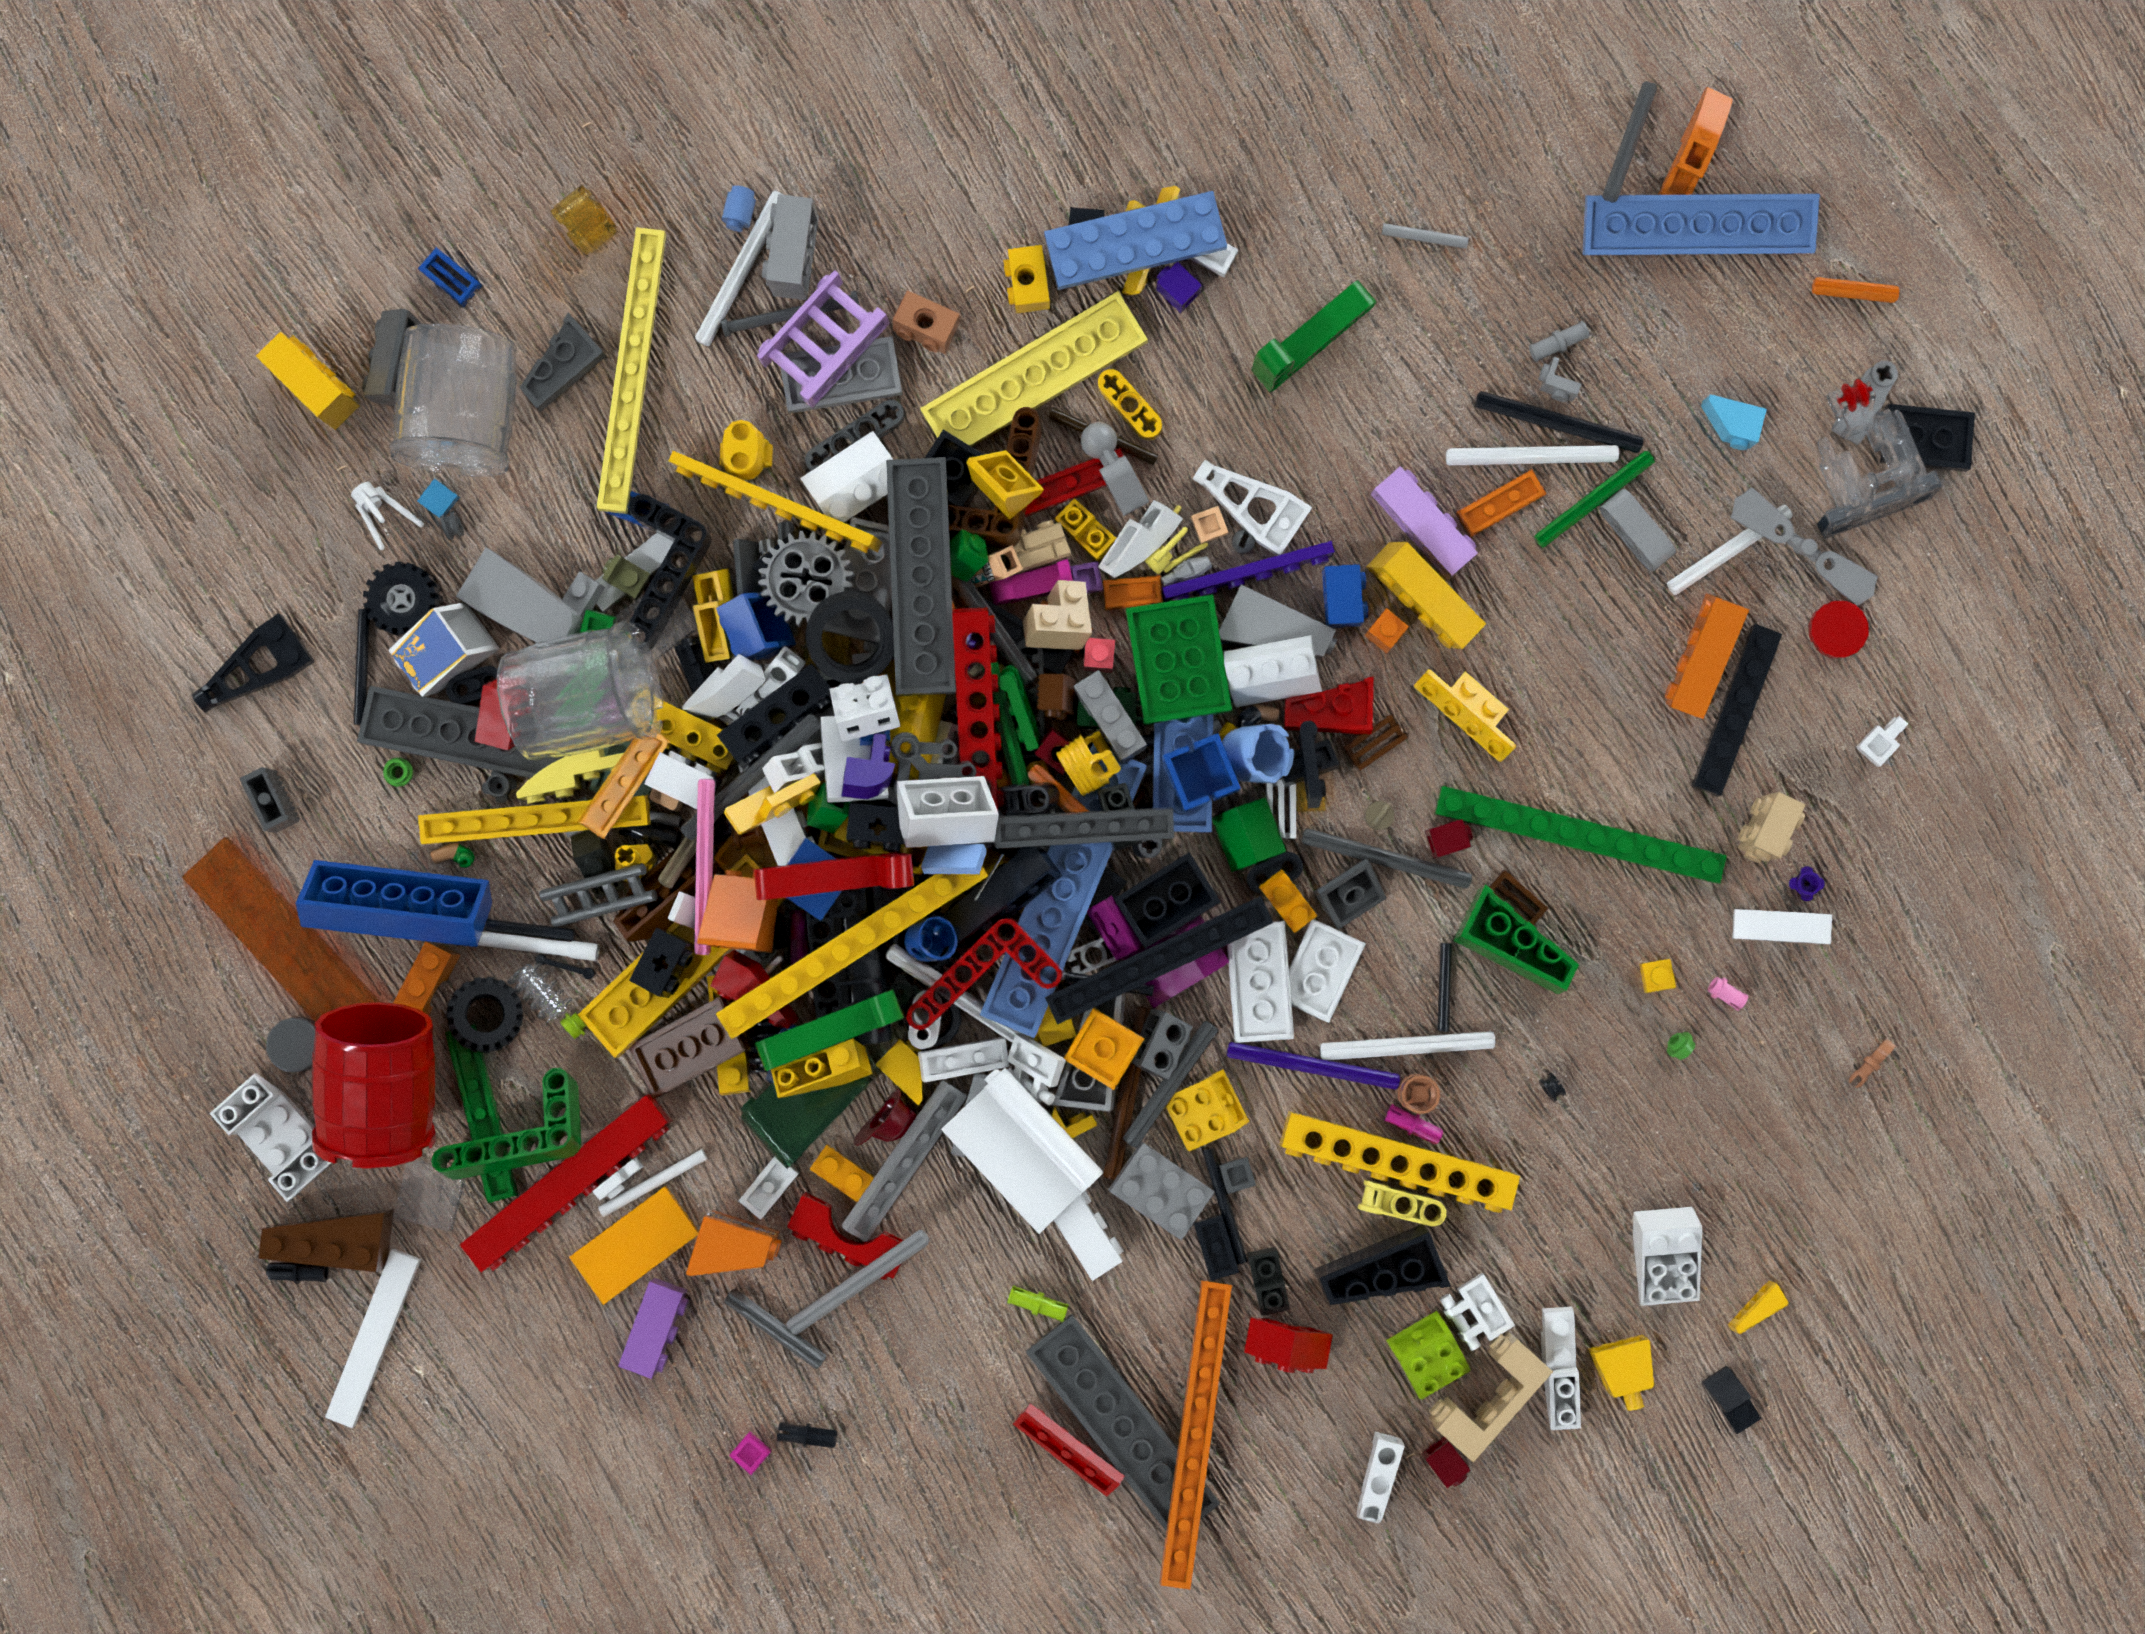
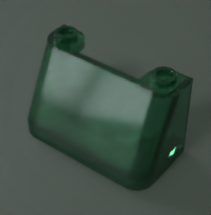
M868 1075L844 1085L783 1098L777 1097L775 1085L772 1083L756 1100L751 1097L740 1108L743 1112L740 1118L786 1169H789L799 1160L803 1152L815 1142L874 1080Z

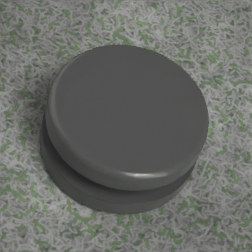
M304 1017L288 1018L278 1022L271 1029L266 1041V1051L269 1059L277 1068L286 1072H301L312 1069L315 1021Z

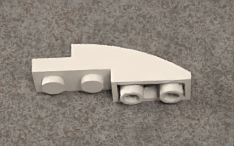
M1572 1306L1542 1308V1362L1553 1371L1544 1382L1550 1429L1581 1428L1579 1371L1576 1368L1574 1310Z

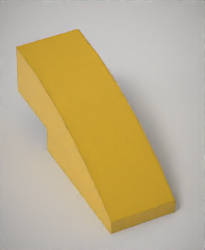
M729 569L693 575L692 578L698 600V605H693L705 663L733 658L730 641L720 624V617L716 610L717 607L733 599Z

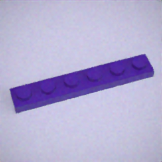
M1332 541L1169 585L1162 589L1165 602L1188 599V596L1199 593L1200 596L1213 595L1217 593V588L1228 586L1229 590L1239 588L1241 585H1245L1246 580L1256 578V582L1268 580L1273 577L1272 573L1282 570L1284 574H1290L1301 570L1300 565L1312 563V566H1319L1329 562L1328 558L1332 557L1335 552Z

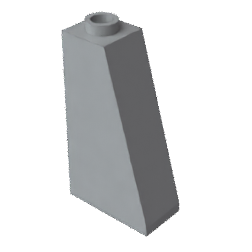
M1243 585L1240 586L1219 629L1221 644L1245 648L1311 635L1315 658L1321 660L1325 653L1330 655L1337 642V639L1333 638L1335 629Z

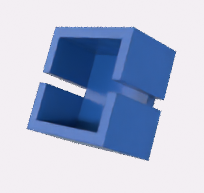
M762 592L741 594L716 608L720 617V624L727 634L731 644V651L735 657L740 654L751 661L755 659H771L778 655L784 646L789 649L797 645L791 629L785 621L784 613L777 617L774 613L778 606L769 609L766 604L771 597L763 598L761 596Z
M1219 733L1194 742L1192 745L1194 752L1189 753L1190 749L1187 745L1162 756L1163 764L1183 813L1208 804L1210 796L1216 801L1241 789Z

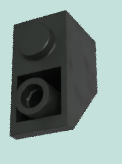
M590 830L570 837L573 859L584 878L616 869V864L605 839L598 837ZM622 881L614 882L617 891L624 889ZM602 886L591 889L596 899L606 896Z

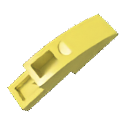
M596 746L567 755L551 763L529 779L516 792L517 799L527 800V804L544 802V796L556 794V798L573 796V790L581 789L579 777H582L583 781L601 778L600 773L612 771L624 753L605 756L604 749Z

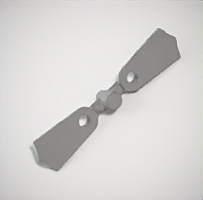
M1749 488L1734 499L1731 519L1774 543L1787 542V544L1793 547L1796 554L1804 555L1815 562L1817 572L1852 604L1859 606L1865 600L1874 596L1877 575L1833 551L1821 553L1817 549L1815 540L1803 539L1794 533L1792 522L1754 488ZM1777 525L1783 528V533L1780 536L1775 532ZM1826 559L1831 561V567L1828 570L1824 568V561Z

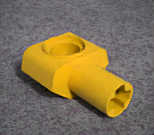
M647 844L621 846L615 853V870L643 863L646 866L647 874L657 862V855Z

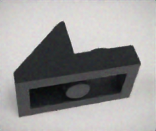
M1727 1366L1702 1381L1734 1433L1739 1434L1762 1419L1750 1401L1751 1395Z

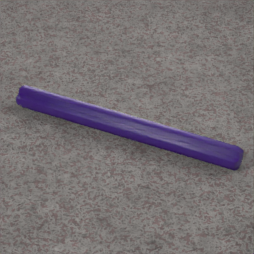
M1229 1042L1227 1047V1057L1395 1090L1398 1089L1400 1084V1075L1396 1073L1235 1042Z

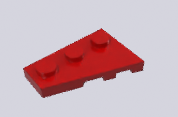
M1374 676L1364 678L1363 681L1352 684H1341L1337 688L1285 699L1284 730L1300 731V726L1303 722L1312 721L1317 725V732L1371 735L1373 730Z

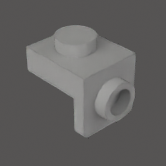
M1553 357L1549 364L1544 363L1538 377V380L1542 381L1539 390L1552 394L1551 397L1554 400L1572 402L1578 395L1582 384L1555 375L1559 358Z

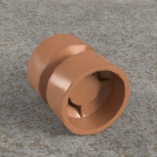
M1416 1073L1405 1076L1400 1081L1399 1087L1396 1090L1399 1103L1405 1109L1417 1114L1429 1113L1439 1104L1440 1089L1437 1083L1424 1075Z

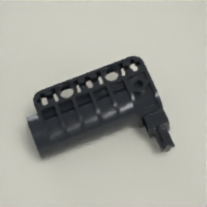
M873 886L842 890L826 913H829V918L824 917L821 921L817 918L813 919L812 915L806 911L810 953L817 950L815 948L816 943H828L910 891L912 886L902 888ZM820 923H827L830 927V933L824 939H818L814 933L816 926ZM883 944L837 972L835 977H829L813 988L816 1019L828 1015V1007L821 1008V1002L831 1003L837 1000L838 1007L832 1006V1013L888 991ZM826 981L833 982L836 987V992L831 998L823 997L820 992L821 985ZM891 1023L853 1037V1039L862 1045L893 1041Z

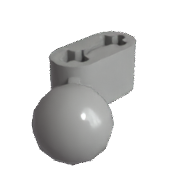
M1101 422L1089 424L1081 436L1082 449L1088 456L1100 459L1104 467L1099 469L1122 515L1126 516L1149 503L1125 455L1119 458L1115 452L1117 436L1113 428Z

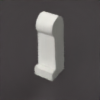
M784 646L765 670L764 676L766 681L740 704L736 712L740 715L745 714L798 674L806 662Z
M1375 1431L1372 1441L1373 1447L1361 1490L1362 1493L1358 1502L1357 1518L1380 1524L1405 1445L1401 1438Z

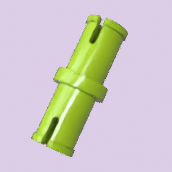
M1015 1285L1012 1286L1007 1301L1008 1304L1032 1311V1314L1035 1316L1039 1313L1060 1322L1064 1321L1069 1307L1068 1303L1065 1304L1045 1297L1043 1292L1039 1291L1036 1294Z

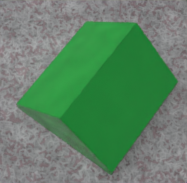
M1266 797L1212 817L1231 872L1287 852Z

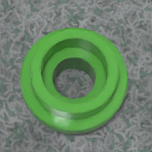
M393 758L385 764L383 776L390 785L402 787L411 781L413 767L406 759ZM398 767H401L403 769V775L397 778L395 776V770Z
M1688 1032L1674 1034L1668 1041L1667 1053L1678 1060L1688 1057L1695 1048L1692 1035Z

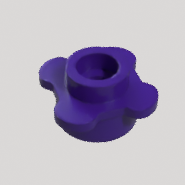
M1809 866L1802 867L1800 874L1796 878L1789 880V887L1796 890L1801 895L1803 901H1811L1813 895L1825 886L1824 880L1814 873L1813 869ZM1808 881L1809 886L1806 887L1804 885V882Z

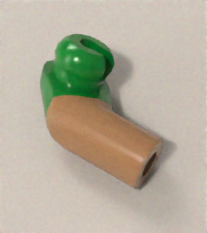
M452 842L430 852L431 858L436 865L451 859L460 864V867L468 868L475 859L471 849L458 842Z

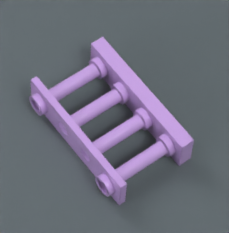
M836 270L830 275H825L819 281L818 289L772 339H767L762 343L757 354L759 361L765 368L774 361L802 385L800 395L804 402L812 409L890 324L887 315L880 308L877 307L873 313L871 311L866 312L839 288L843 282ZM830 297L834 298L860 321V327L853 334L845 332L820 310ZM811 318L841 343V348L834 355L825 353L800 331ZM792 339L821 364L822 369L814 377H809L781 353L783 348Z

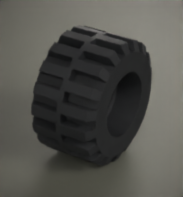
M494 977L474 978L473 981H467L462 984L461 988L456 989L452 999L449 1000L447 1022L451 1034L461 1046L470 1049V1051L476 1053L499 1051L504 1046L509 1045L520 1031L523 1020L520 997L517 996L512 987H509L502 980H495ZM490 998L497 1001L502 1007L503 1020L499 1027L491 1032H478L468 1023L467 1011L470 1005L478 999Z

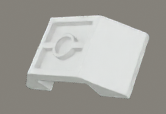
M254 1073L209 1113L229 1136L238 1134L273 1174L268 1181L286 1202L292 1200L332 1164L313 1152L311 1131L314 1129V1125L284 1092L257 1073Z

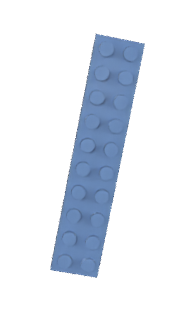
M1092 744L1090 749L1092 755L1099 753L1094 744ZM1112 752L1121 770L1109 778L1110 783L1100 787V789H1096L1094 792H1090V794H1086L1085 797L1080 794L1075 786L1072 795L1090 812L1101 811L1097 791L1126 782L1133 801L1147 765L1133 759L1121 765ZM1101 760L1099 764L1101 765L1104 772H1107L1108 769L1104 762ZM1111 842L1050 845L1047 854L1062 876L1024 907L1018 924L1055 960L1062 971L1113 850ZM1024 945L1020 949L1021 959L1026 962L1033 961L1036 957L1034 947ZM1006 952L980 1016L1035 1038L1048 1007L1045 997L1053 994L1056 986L1050 989L1039 986ZM1046 966L1041 970L1040 976L1045 983H1053L1057 978V972L1053 967Z

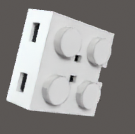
M887 674L871 676L863 680L864 683L862 684L845 683L829 689L836 724L842 742L901 727Z

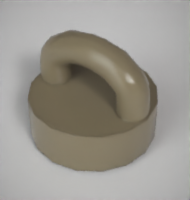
M1376 801L1366 808L1364 819L1370 828L1383 830L1393 823L1394 811L1389 803Z

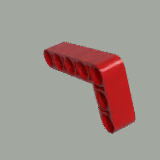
M901 852L880 853L753 870L757 900H770L873 886L885 888L914 886L911 854Z
M1001 919L909 1008L907 1022L917 1030H923L931 1026L1006 952L1042 988L1050 989L1057 986L1062 980V969L1015 920ZM1005 923L1011 924L1015 929V935L1009 941L1003 940L999 935V928ZM983 944L991 946L994 952L992 959L987 962L982 961L977 953L979 947ZM1024 945H1031L1036 950V957L1031 962H1026L1020 957V949ZM962 965L968 966L972 971V978L968 982H961L957 978V969ZM1046 966L1053 967L1057 972V978L1053 983H1045L1041 979V970ZM943 986L949 989L951 997L947 1003L937 1001L935 992L938 987ZM919 1007L925 1008L929 1013V1020L926 1024H920L914 1019V1012Z

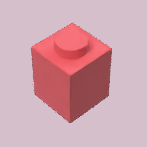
M1089 638L1085 644L1084 671L1096 672L1099 670L1104 673H1112L1115 640Z

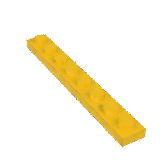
M672 451L668 460L677 467L675 472L692 479L694 474L701 477L700 482L713 489L720 485L726 488V494L741 500L742 496L751 499L750 504L762 510H766L767 506L776 509L774 514L788 521H791L792 517L800 519V525L816 532L817 528H821L826 531L825 536L840 543L843 538L852 542L851 547L863 553H867L868 549L878 553L883 543L874 535L678 452Z
M648 795L633 796L612 828L650 825ZM592 800L418 815L421 844L588 830L577 821Z

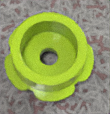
M575 1012L571 1016L565 1013L566 1017L560 1021L565 1030L574 1039L581 1034L584 1036L586 1033L583 1028L586 1027V1024L580 1019L578 1014Z

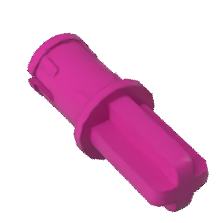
M1391 1104L1386 1113L1388 1115L1384 1118L1385 1122H1389L1407 1131V1135L1414 1134L1434 1145H1437L1443 1136L1441 1128L1419 1118L1420 1114L1413 1115L1394 1104Z

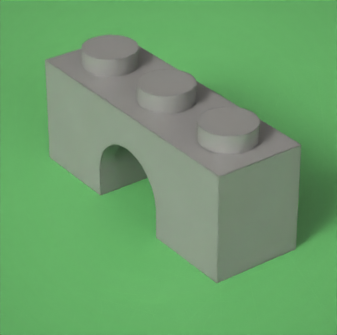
M1099 670L1074 685V693L1089 716L1091 715L1098 724L1105 737V741L1121 765L1146 750V742Z

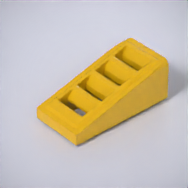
M1770 1280L1766 1282L1729 1322L1728 1327L1730 1330L1737 1334H1742L1788 1306L1789 1302L1778 1284Z

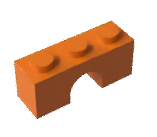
M425 941L393 1003L417 1008L429 1015L433 1009L430 1002L435 991L443 981L448 980L460 954L439 943Z

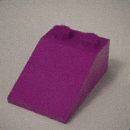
M1200 915L1147 949L1205 921ZM1142 946L1138 950L1124 957L1123 960L1132 957L1146 949ZM1219 948L1147 982L1146 984L1154 985L1153 996L1146 997L1152 1007L1155 1008L1229 963V960L1223 950Z

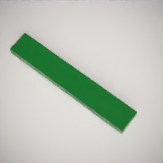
M476 1024L470 1025L474 1030L477 1031ZM451 1031L445 1032L472 1141L503 1135L483 1052L476 1053L466 1047L464 1048L454 1039ZM507 1149L504 1151L503 1157L508 1154ZM482 1153L476 1156L477 1161L481 1158ZM512 1169L481 1175L487 1203L519 1195Z

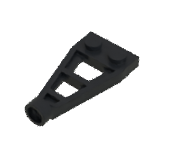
M278 613L256 628L212 678L191 695L199 708L207 713L216 706L290 679L315 661L284 616ZM266 646L276 659L277 665L270 671L257 674L249 665V660L259 647ZM241 666L249 677V681L236 689H230L225 679L235 668ZM209 692H213L215 694L214 699L209 694Z

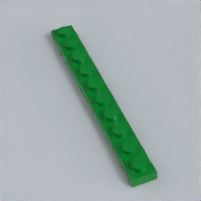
M1440 786L1434 815L1454 820L1463 819V822L1715 884L1721 883L1727 855L1446 786Z

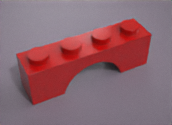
M807 1192L801 1196L787 1225V1228L793 1230L791 1234L803 1241H807L810 1238L819 1243L818 1248L830 1254H834L835 1251L846 1256L844 1259L846 1262L856 1267H860L861 1264L869 1265L904 1241L887 1231L882 1232L878 1237L867 1242H856L847 1239L839 1233L833 1223L832 1204ZM900 1265L886 1273L880 1279L887 1280L888 1277L894 1279L900 1268Z

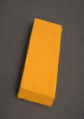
M643 724L577 822L598 837L604 839L651 771L659 753H663L670 741L649 725Z

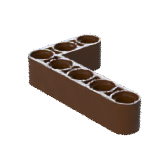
M1023 407L1018 409L1013 416L1006 451L1033 477L1042 430L1037 411L1030 407ZM1026 423L1033 424L1031 427L1028 428L1022 427ZM1020 449L1028 450L1026 453L1023 454L1016 453ZM948 505L949 520L955 521L949 526L950 540L963 529L971 534L979 535L985 540L986 546L1006 548L1013 545L1014 547L1021 538L1027 506L1009 519L996 505L994 511ZM976 524H983L981 529H971ZM1003 528H1012L1007 534L999 533Z

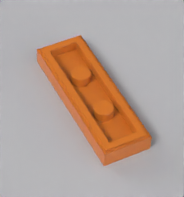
M1531 469L1457 511L1456 515L1468 536L1472 538L1544 497L1546 492Z

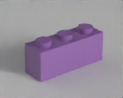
M657 1278L649 1281L618 1367L650 1379L657 1372H663L668 1359V1355L664 1354L667 1344H673L679 1329L674 1325L678 1315H684L689 1299L685 1298L687 1289Z

